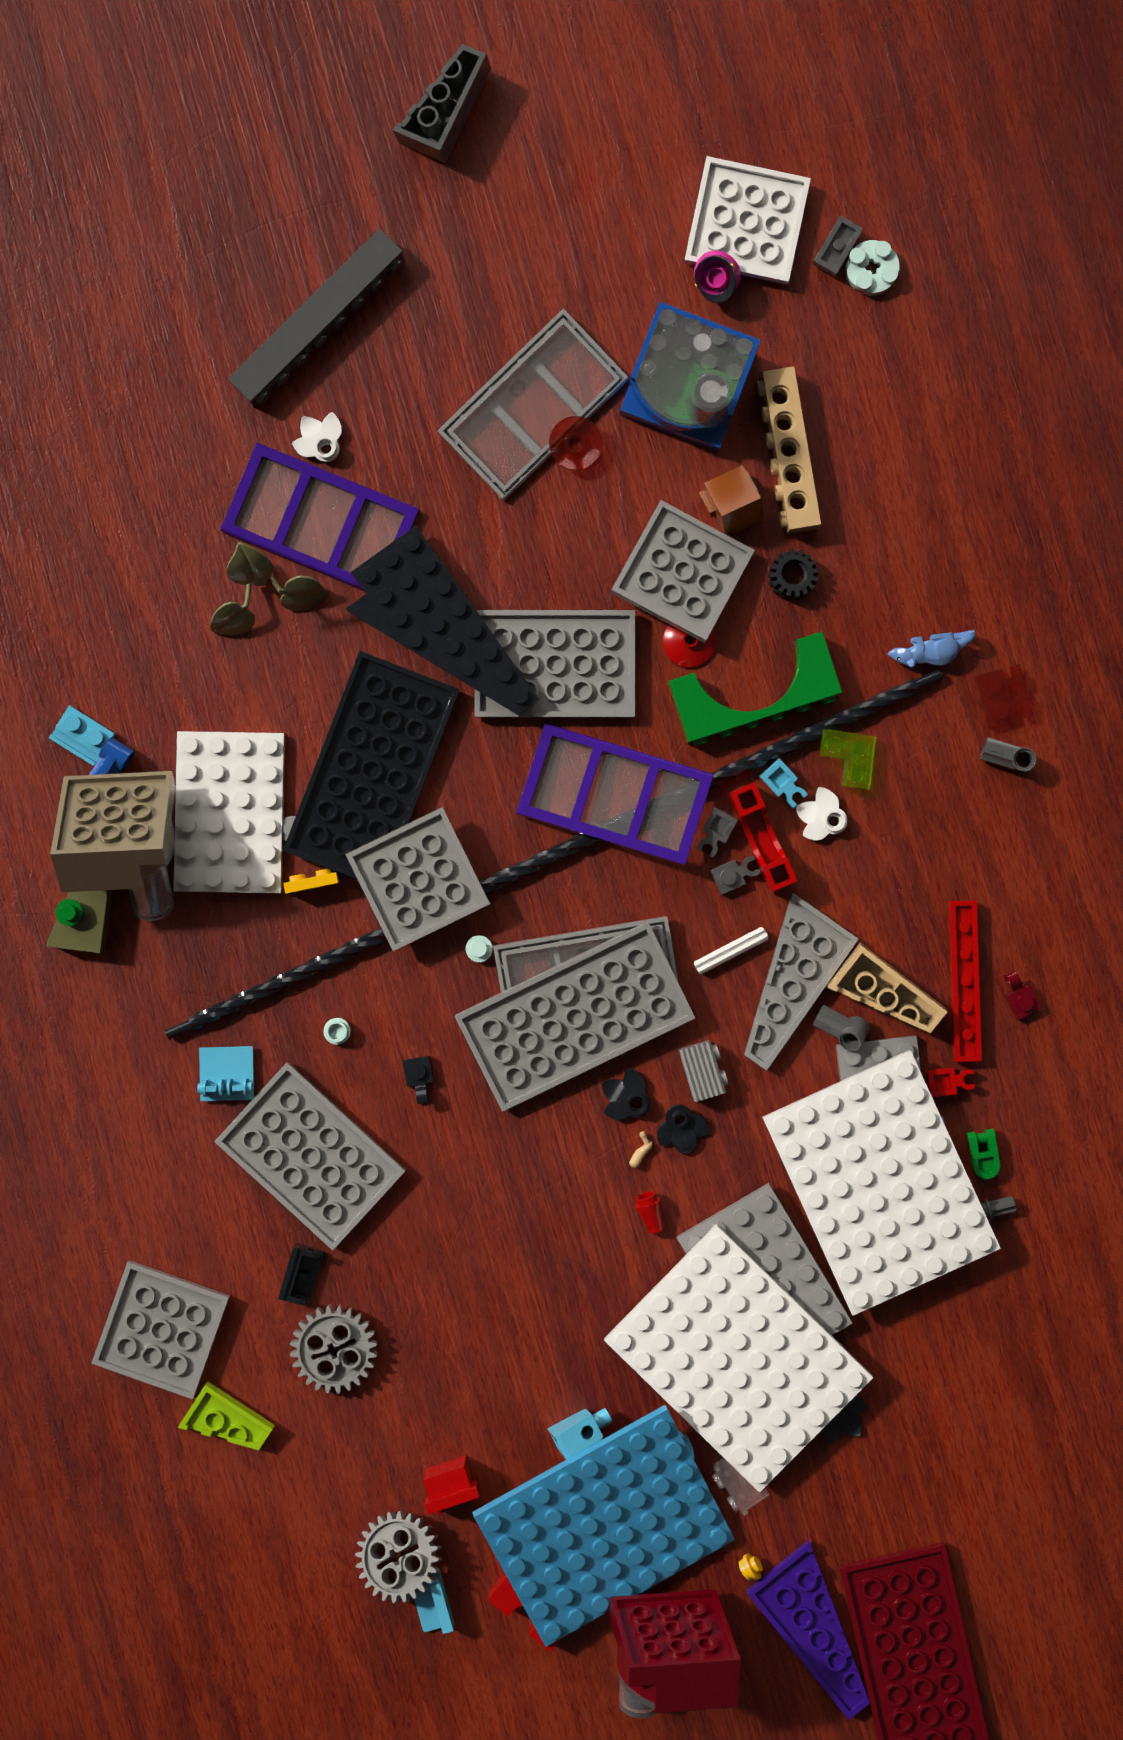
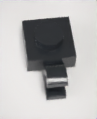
M430 1056L402 1060L407 1087L415 1085L417 1104L429 1102L426 1083L434 1082Z

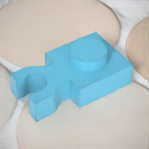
M779 758L759 776L776 796L779 797L784 793L786 802L792 808L797 805L792 800V795L795 792H799L804 798L808 795L804 789L793 784L798 778Z

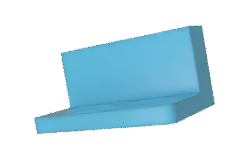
M441 1571L432 1573L431 1575L436 1580L435 1583L426 1582L429 1590L427 1592L419 1590L420 1597L414 1599L424 1632L441 1628L443 1634L453 1632L455 1621Z

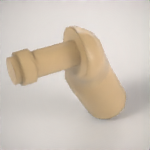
M644 1131L639 1133L644 1145L634 1152L629 1162L632 1168H638L645 1155L652 1148V1141L649 1142Z

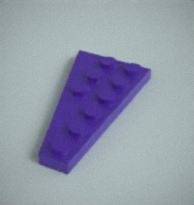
M808 1539L746 1591L850 1720L865 1708L870 1701Z

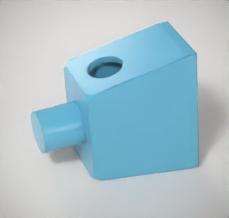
M606 1408L593 1415L587 1409H583L547 1429L559 1452L567 1460L601 1441L604 1437L600 1429L611 1424L613 1421ZM588 1426L585 1432H581L583 1427Z

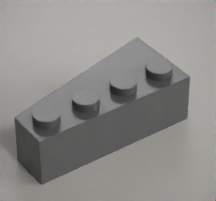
M464 44L460 46L443 67L441 75L433 84L430 83L420 101L416 105L413 104L407 112V117L393 129L399 144L441 162H447L491 70L486 53Z

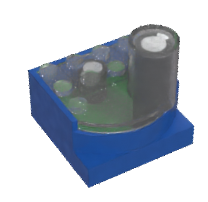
M659 302L633 369L630 385L619 415L719 452L761 340Z

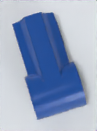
M110 737L103 745L99 753L100 758L89 775L119 774L120 771H124L130 764L135 751Z

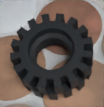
M790 549L787 553L785 551L782 552L779 557H776L768 573V577H770L769 585L773 586L774 589L772 591L775 594L778 592L780 594L779 597L782 599L786 597L788 601H793L796 598L800 600L812 591L818 581L817 575L819 570L815 567L817 563L815 559L813 561L810 559V554H802L803 550L794 552V549ZM788 566L799 567L803 572L802 582L796 585L786 582L783 576L784 569Z

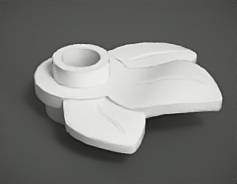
M331 412L324 418L322 423L314 418L303 416L300 424L303 437L292 442L294 449L303 457H316L322 462L335 460L340 451L337 441L342 434V427L337 416ZM325 445L331 446V451L327 454L322 452V448Z
M819 787L817 789L815 801L804 802L796 806L799 818L808 824L803 831V836L810 840H822L828 834L841 833L847 826V816L843 810L839 809L838 797L826 788ZM831 816L838 818L836 826L830 825L829 818Z

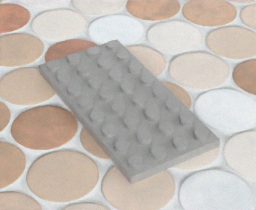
M647 921L456 1014L455 1018L503 1112L695 1019V1016Z

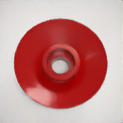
M670 624L667 626L663 636V647L666 655L673 663L685 668H694L710 659L716 646V636L713 629L705 643L695 638V643L689 645L685 642V637L688 636L687 633Z

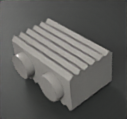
M710 1040L678 1049L695 1102L726 1093L724 1086L729 1084L725 1071H719L716 1062L721 1060L717 1044L711 1045Z

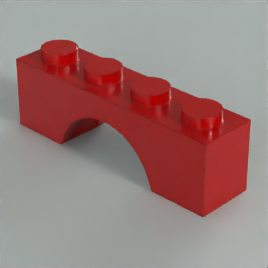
M753 782L728 794L769 892H774L797 882L788 857L781 848L773 831L766 806L756 783Z

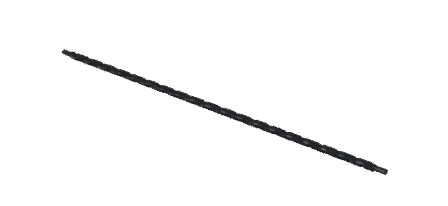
M935 670L916 680L912 678L902 685L895 686L873 696L867 701L839 712L827 720L820 721L788 738L764 747L752 755L743 757L711 773L714 774V781L711 782L709 791L733 780L738 775L751 772L768 764L777 757L787 755L808 745L813 740L823 738L843 729L852 722L862 720L883 710L888 705L898 703L919 693L920 689L943 679L940 670ZM694 780L677 790L649 801L643 821L658 815L663 810L671 809L693 799L696 796L700 782ZM636 808L614 817L597 827L619 833L625 828L630 827ZM578 834L564 843L554 845L525 861L507 867L479 882L487 895L508 885L512 881L524 878L543 869L550 863L560 861L602 840ZM381 927L376 931L366 933L337 949L327 951L306 961L301 966L282 972L268 979L263 984L252 986L231 996L226 1001L216 1003L191 1015L188 1020L165 1030L166 1036L170 1040L192 1029L196 1031L213 1021L222 1019L249 1004L267 998L287 986L297 984L326 968L333 967L358 955L362 951L374 948L388 940Z

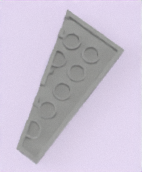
M794 893L791 894L744 1052L745 1056L766 1071L858 941L857 937Z

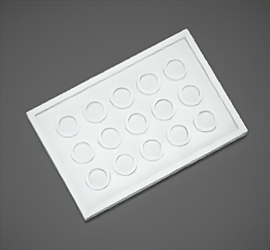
M177 731L174 891L282 893L284 733Z

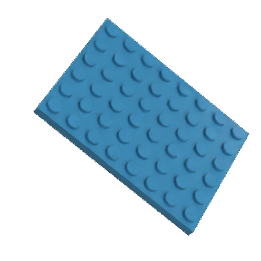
M665 1405L472 1512L545 1647L608 1612L610 1597L638 1595L735 1540Z

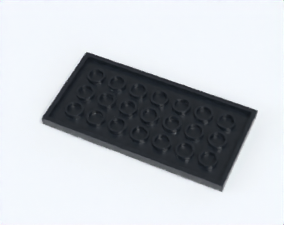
M359 650L283 851L357 879L345 854L409 823L460 689Z

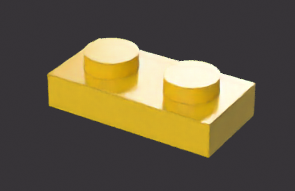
M331 869L315 871V877L306 878L305 874L290 876V882L283 883L285 894L341 883L339 873H332Z

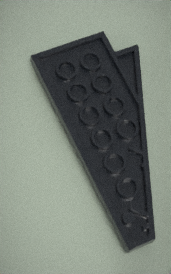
M416 525L351 571L366 594L346 608L350 614L518 716L540 701Z

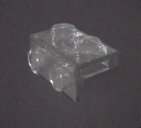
M724 1457L713 1464L716 1473L712 1476L719 1488L723 1489L725 1487L731 1495L727 1500L735 1512L740 1510L743 1516L749 1514L747 1511L749 1508L770 1495L766 1488L759 1493Z

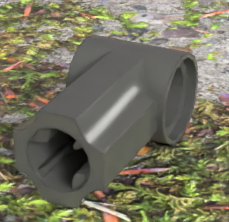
M987 737L980 760L1012 769L1017 773H1023L1035 766L1037 758L1033 750L1029 748H1021ZM1019 753L1026 754L1029 759V764L1025 768L1020 767L1016 762V757Z
M825 1005L822 1006L813 1023V1026L837 1037L839 1044L848 1051L859 1050L870 1030L868 1022L862 1017L853 1016L848 1018Z

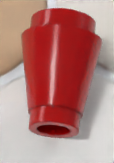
M654 1191L638 1195L635 1198V1208L649 1233L654 1234L662 1231L664 1225L660 1197L656 1196Z

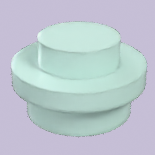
M480 935L472 937L466 944L467 956L475 962L486 961L492 954L490 940Z
M333 1018L324 1026L326 1040L335 1045L346 1042L351 1033L350 1025L342 1018Z

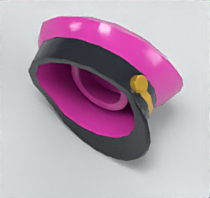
M713 250L704 253L697 260L694 267L695 286L707 300L713 303L727 301L740 284L741 271L738 263L731 255L723 251Z

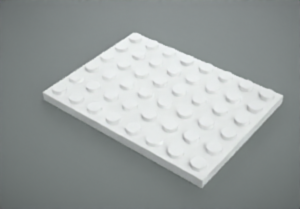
M910 1050L762 1117L852 1316L1001 1249Z
M717 1224L604 1338V1341L759 1493L873 1378L866 1368Z

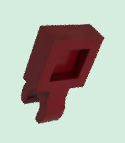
M1013 970L1003 975L1011 990L1010 993L1004 996L1017 1020L1042 1009L1031 984L1022 986L1018 973Z

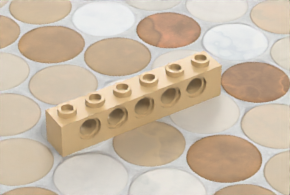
M793 366L763 371L760 380L757 381V391L759 397L763 396L765 406L761 407L763 423L768 422L769 433H766V444L768 449H772L774 459H770L772 475H777L778 485H775L776 500L781 501L783 511L779 512L781 528H786V534L818 529L821 525L795 368ZM774 394H782L786 402L777 404L773 401L772 396ZM778 420H786L790 424V429L781 430L777 427L776 422ZM781 447H792L795 455L791 457L783 455ZM787 472H795L799 477V481L797 483H790L786 479L785 474ZM790 499H801L803 508L794 509L790 504Z

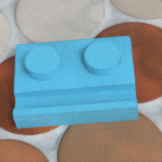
M69 705L56 725V729L49 736V739L95 766L100 758L99 753L103 745L110 737L114 738L116 734Z

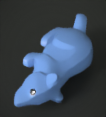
M975 630L954 634L952 632L934 634L929 637L930 640L923 641V637H913L910 641L914 646L910 648H894L888 652V656L896 662L906 665L909 669L915 667L916 664L923 663L944 666L954 661L961 648L976 639Z

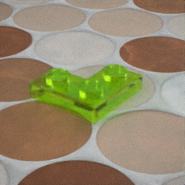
M824 729L822 732L820 756L844 760L841 786L870 790L876 737Z

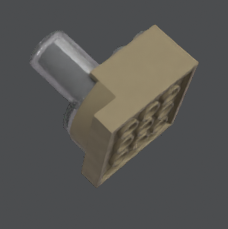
M172 771L64 776L50 852L61 892L127 889L132 912L137 918L146 921L159 920L173 910L175 903L166 868L175 848V833L172 824L175 782Z

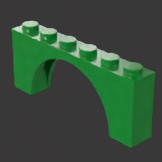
M823 632L797 639L794 642L796 650L794 679L788 691L779 701L761 710L738 711L719 704L704 691L697 680L695 672L669 680L668 686L687 744L693 742L694 746H699L710 742L709 737L719 734L720 738L735 734V728L744 726L745 730L760 726V720L770 718V721L773 722L785 718V712L794 709L796 714L812 709L810 704L820 701L823 706L837 701L836 696L840 695L842 690Z

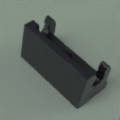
M299 1243L294 1245L279 1293V1300H285L298 1305L309 1304L325 1251Z

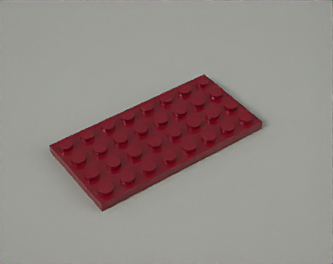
M944 1542L839 1565L877 1739L989 1740Z

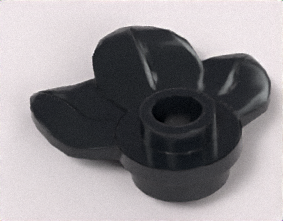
M626 1069L623 1081L620 1079H610L602 1082L603 1092L610 1101L604 1109V1114L609 1118L622 1120L629 1115L632 1117H642L649 1111L650 1099L644 1093L645 1081L634 1069ZM634 1099H640L642 1101V1105L640 1108H634L632 1106V1101Z
M682 1104L673 1105L667 1110L665 1115L666 1121L657 1130V1139L660 1146L673 1143L677 1151L684 1155H689L694 1150L697 1142L696 1137L710 1135V1128L706 1119L700 1114L691 1113L690 1109ZM678 1115L684 1116L683 1120L680 1122L675 1121V1118Z
M856 1395L821 1430L823 1436L830 1443L835 1441L840 1431L848 1435L860 1436L862 1425L858 1415L868 1409L865 1401Z

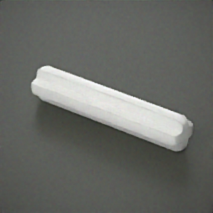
M760 927L694 962L696 970L699 974H703L767 941L768 935L765 929Z

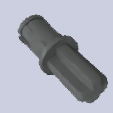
M1012 1196L992 1201L984 1199V1203H980L989 1220H993L995 1216L1016 1211V1202Z

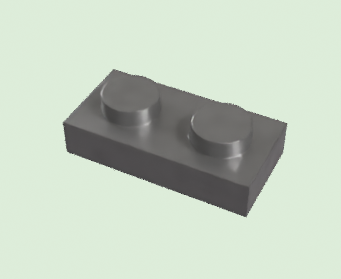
M840 215L812 264L836 277L863 228Z

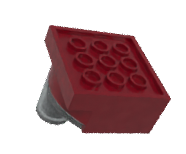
M716 1589L610 1597L609 1617L618 1646L619 1707L625 1714L634 1718H648L657 1713L738 1707L741 1658Z

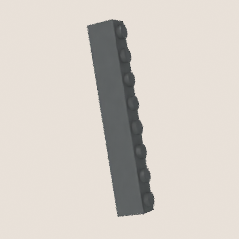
M379 228L228 378L231 385L253 407L258 403L261 405L266 402L271 396L270 391L276 385L281 386L290 377L289 373L296 366H302L309 358L308 354L314 348H320L327 341V335L333 329L338 330L347 320L346 316L352 310L357 311L363 306L366 301L364 298L371 291L373 293L377 292L384 284V279L390 273L394 274L402 267V261L404 260L402 250Z

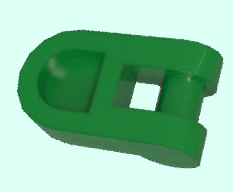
M985 1129L984 1133L977 1134L974 1131L967 1132L966 1141L973 1172L983 1179L995 1177L1000 1170V1160L994 1129ZM986 1143L988 1150L979 1152L978 1144Z

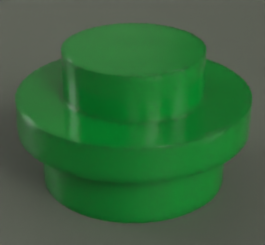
M65 899L57 905L55 915L61 924L73 926L81 921L83 908L78 901Z

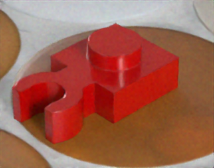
M954 1067L926 1070L927 1085L931 1096L956 1095L958 1086L966 1090L974 1089L975 1084H966L964 1082V1077L968 1074H974V1071L963 1069L958 1074H955Z

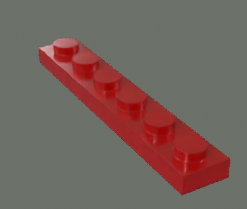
M977 900L948 901L953 1061H982Z

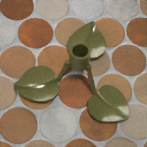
M238 542L235 552L228 562L227 575L231 581L246 585L245 601L242 607L234 601L221 605L211 618L210 628L215 634L227 636L242 635L253 628L255 615L252 611L247 610L252 584L262 586L269 579L276 590L283 594L280 598V604L292 611H304L316 606L325 598L328 590L316 579L303 575L289 579L285 583L284 588H282L274 578L271 560L259 550Z

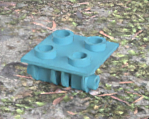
M253 1046L199 1048L200 1083H198L197 1091L200 1094L201 1101L254 1099Z

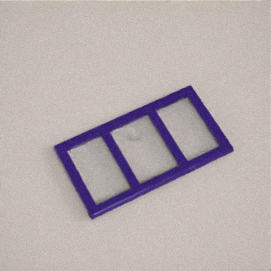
M256 442L220 531L362 589L351 571L409 531L414 525L419 509Z
M545 723L516 814L685 866L711 782L714 781V774Z

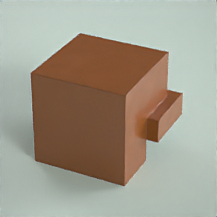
M743 465L705 482V490L699 492V497L710 518L716 516V521L721 531L728 536L764 520L762 501L758 489Z

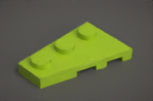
M207 1381L178 1428L184 1430L188 1428L200 1431L205 1436H218L227 1439L230 1443L259 1450L275 1425Z

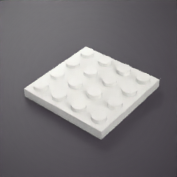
M707 156L684 263L696 265L697 260L704 253L713 250L723 251L731 255L738 263L741 275L788 285L811 178Z

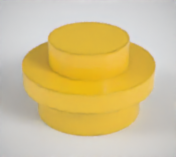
M749 1553L743 1555V1559L739 1561V1567L743 1576L748 1581L760 1579L761 1571H763L760 1560Z

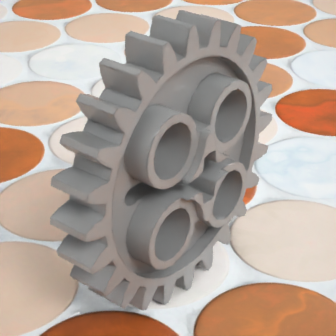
M328 1304L326 1312L317 1307L316 1317L309 1312L306 1315L308 1322L300 1320L298 1324L302 1330L295 1329L293 1335L299 1339L290 1342V1345L297 1349L290 1353V1357H298V1360L292 1366H301L302 1369L298 1377L307 1375L306 1385L315 1381V1390H318L321 1385H325L326 1393H329L331 1387L335 1386L338 1394L341 1391L342 1385L350 1391L352 1388L351 1381L359 1386L361 1384L359 1375L368 1377L369 1372L365 1367H374L375 1363L369 1358L377 1356L378 1352L371 1350V1348L377 1346L378 1341L370 1340L375 1330H366L370 1321L367 1320L361 1323L359 1321L362 1316L361 1312L354 1317L352 1316V1307L345 1313L343 1312L342 1304H339L336 1311H333L331 1304ZM338 1325L345 1326L348 1330V1335L340 1337L335 1333L334 1328ZM314 1335L321 1337L323 1345L321 1347L313 1346L310 1343V1337ZM350 1339H356L355 1343L341 1346L337 1354H335L334 1350H331L316 1359L312 1358L313 1354L327 1351L331 1343L334 1347H337ZM349 1350L355 1351L358 1355V1360L354 1362L348 1361L344 1353ZM324 1360L331 1362L333 1370L330 1372L323 1371L320 1367V1362Z
M398 1511L397 1516L394 1512H387V1519L384 1515L378 1516V1524L376 1522L369 1523L371 1531H362L366 1540L357 1542L363 1550L362 1552L355 1553V1556L362 1558V1562L358 1563L356 1568L364 1569L359 1579H368L365 1588L375 1587L373 1596H378L382 1593V1601H388L391 1597L392 1603H398L401 1597L403 1603L409 1602L410 1595L413 1599L420 1597L419 1590L422 1592L429 1590L426 1582L435 1583L436 1580L431 1574L440 1572V1569L434 1566V1564L442 1560L441 1557L435 1556V1552L440 1550L441 1546H434L433 1544L438 1535L430 1536L428 1534L432 1526L422 1527L424 1518H418L414 1521L415 1513H409L405 1517L404 1511ZM403 1530L407 1532L409 1537L406 1545L402 1544L400 1540V1534ZM380 1543L384 1545L386 1550L383 1558L377 1552ZM415 1544L419 1545L417 1550L400 1557L399 1561L391 1562L381 1570L378 1568L379 1564L396 1557L398 1552L407 1551ZM414 1556L420 1560V1567L417 1571L411 1564ZM390 1569H394L397 1574L395 1583L389 1580L388 1574Z

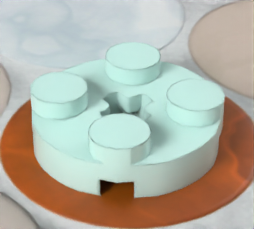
M868 240L858 244L850 252L845 265V275L850 286L867 296H876L886 292L897 279L899 272L897 254L886 241ZM869 262L879 266L876 274H872L871 270L866 271L865 267L869 265Z

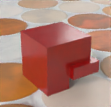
M466 1455L425 1469L423 1483L428 1495L424 1503L427 1515L437 1512V1515H441L444 1509L473 1500V1503L479 1502L480 1487L478 1481L473 1478Z

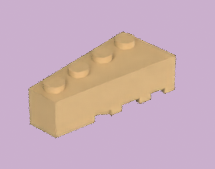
M860 942L827 984V987L831 990L840 992L881 1012L897 1017L929 1033L933 1031L947 1013L945 1007Z

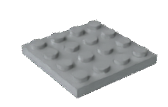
M660 500L610 593L705 643L755 550Z
M443 807L345 854L393 951L490 904Z
M129 1260L91 1364L193 1399L230 1295Z

